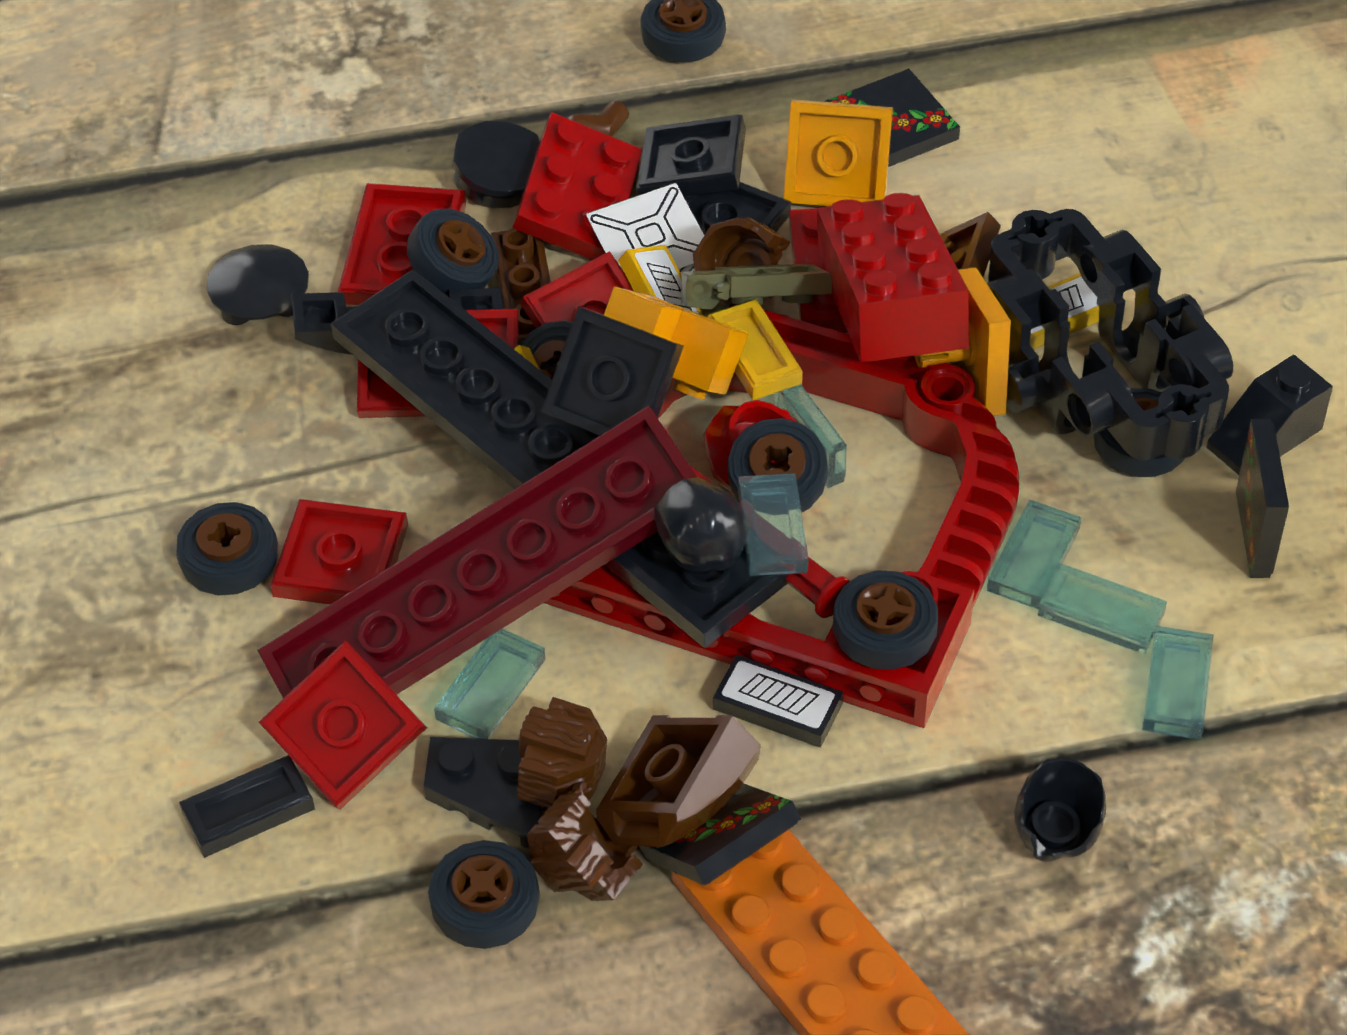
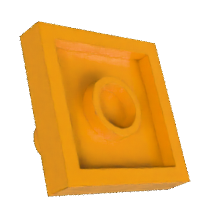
M792 99L790 104L784 199L794 204L832 206L833 203L845 199L857 200L859 202L884 199L887 187L893 107Z
M976 267L960 269L958 271L969 291V349L916 355L915 360L919 368L952 362L953 365L966 370L973 377L975 383L974 398L981 402L993 416L1006 414L1011 320Z

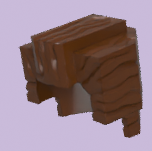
M738 217L712 224L692 254L695 271L715 270V267L780 265L778 262L783 255L782 251H785L791 242L766 225L748 217L743 219ZM732 298L719 301L728 308L737 306V304L732 303Z
M552 697L547 710L535 706L529 710V715H526L519 735V758L522 759L519 764L520 770L518 771L517 799L543 807L545 813L560 795L572 791L573 786L577 782H584L587 787L583 794L590 802L605 770L608 740L590 708Z
M577 782L573 786L572 791L560 795L554 801L553 805L544 813V816L538 820V824H535L527 834L529 853L532 859L530 863L553 892L576 891L591 901L615 900L630 881L631 876L637 873V870L643 865L635 854L631 856V853L638 846L614 845L599 821L589 810L591 803L583 794L587 785L584 782Z

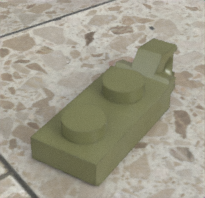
M814 264L715 267V270L682 271L681 303L693 308L712 310L721 299L728 300L729 298H732V303L737 305L757 299L759 304H763V297L782 296V301L788 303L813 302V295L832 294V276L829 272Z

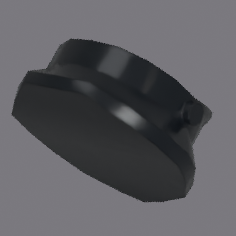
M484 121L460 132L455 143L453 167L455 169L453 181L458 190H465L466 197L471 199L476 205L482 204L492 208H511L519 205L539 146L540 139L538 135L522 126L500 121Z

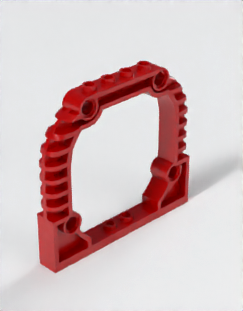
M764 310L803 371L802 384L791 388L901 420L905 433L915 444L929 451L949 456L955 463L961 484L928 556L918 572H900L921 582L930 590L938 608L937 636L928 653L909 666L894 670L872 669L854 662L840 649L833 633V624L824 641L759 620L752 614H748L704 648L605 565L544 603L730 665L737 654L843 691V702L925 728L971 625L973 607L1017 508L1019 471L1013 447L1008 438L997 428L993 414L974 398L975 383L973 377L966 370L948 363L919 368L915 356L861 363L849 334L797 320L784 314ZM734 372L728 390L748 393ZM675 378L671 380L658 419L674 401L687 395L674 389L677 380ZM888 620L886 625H890L892 621Z

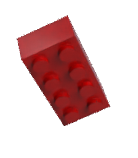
M893 193L885 196L882 200L859 202L857 200L845 199L833 203L832 206L816 208L819 265L821 269L829 272L832 276V296L861 363L969 349V291L920 195L912 196L907 193Z

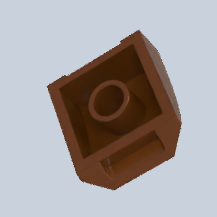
M653 715L597 807V820L614 845L664 847L699 828L726 805L745 782L758 762L761 745L734 715H717L715 718H671L669 715Z

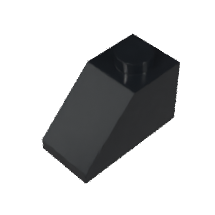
M1293 354L1253 380L1224 418L1220 429L1214 432L1208 439L1206 448L1239 475L1251 419H1271V422L1274 423L1281 457L1323 429L1333 386Z

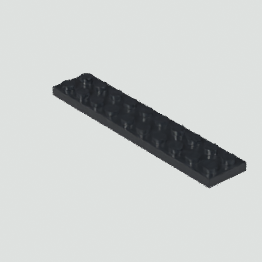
M414 269L331 323L333 338L513 489L518 488L600 436L542 413L541 409L552 379ZM658 531L605 564V566L704 648L787 585L786 578L789 576V569L748 536L739 559L731 568L724 571H712L709 573L686 571L669 555Z

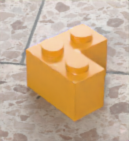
M618 287L613 288L604 313L605 316L684 345L672 377L677 379L674 386L675 390L705 400L707 392L726 395L749 333L657 297Z

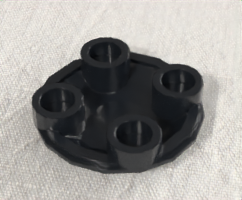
M273 244L249 245L233 250L217 261L208 274L206 289L212 304L221 311L223 320L231 325H242L249 320L267 319L276 315L291 317L293 316L291 294L305 293L307 291L309 272L303 259L290 249Z

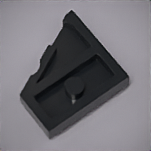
M430 737L424 780L426 800L448 811L462 812L468 817L469 821L487 830H490L495 825L520 837L521 846L529 849L527 834L535 824H538V820L543 816V807L517 799L518 771L520 770L519 764L522 759L519 758V740Z

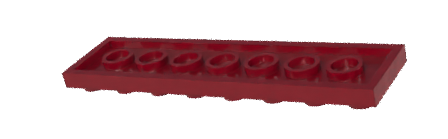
M647 406L257 651L283 699L345 640L396 694H399L656 533L658 530L655 523L654 509L657 503L671 486L683 479L695 478L697 476L651 407Z

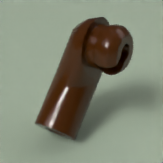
M611 101L599 115L573 114L567 119L613 137L628 119L629 112L621 102Z

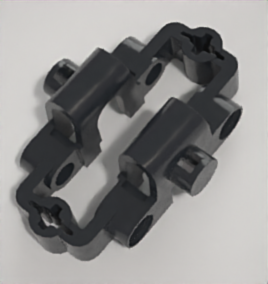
M1063 209L1051 214L1042 210H1028L1021 212L1014 218L1010 230L1002 232L993 238L988 273L989 282L987 285L1011 320L1006 405L1012 412L1018 414L1036 406L1058 434H1068L1077 430L1082 436L1089 437L1108 429L1125 452L1139 460L1153 459L1162 454L1171 458L1183 459L1196 454L1202 446L1203 438L1220 429L1229 394V384L1226 379L1232 376L1234 364L1228 346L1205 320L1201 307L1191 295L1182 294L1164 301L1158 294L1161 268L1127 230L1122 229L1103 237L1087 217L1077 210ZM1069 257L1078 267L1082 279L1097 297L1096 304L1099 306V336L1142 388L1162 392L1158 400V406L1145 411L1134 400L1130 387L1113 367L1114 359L1100 342L1089 346V353L1084 357L1082 378L1079 379L1073 372L1067 355L1071 324L1068 321L1069 305L1056 289L1050 290L1041 280L1051 275L1055 268V261ZM1133 289L1135 292L1134 317L1131 324L1122 331L1126 303L1123 299V293ZM1042 325L1045 329L1044 354L1039 362V356L1029 344L1031 329Z

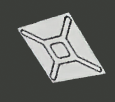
M676 183L586 214L605 253L610 251L617 262L626 250L666 245L678 269L694 264L692 254L704 237Z

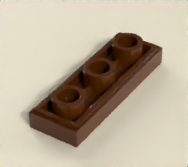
M512 228L508 231L492 232L491 236L499 252V264L496 270L498 288L501 287L504 309H518L519 345H521L530 332L536 329L520 305L522 298L550 283V276L543 240Z

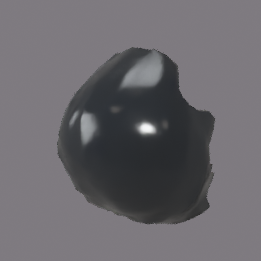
M700 477L683 479L666 491L654 509L656 527L667 552L686 571L692 573L724 571L731 568L739 559L749 527L745 512L739 503L721 486Z
M1064 757L1045 760L1028 775L1015 805V824L1025 847L1033 853L1035 859L1042 862L1055 861L1062 857H1076L1085 853L1097 841L1103 828L1106 815V794L1100 776L1085 764Z

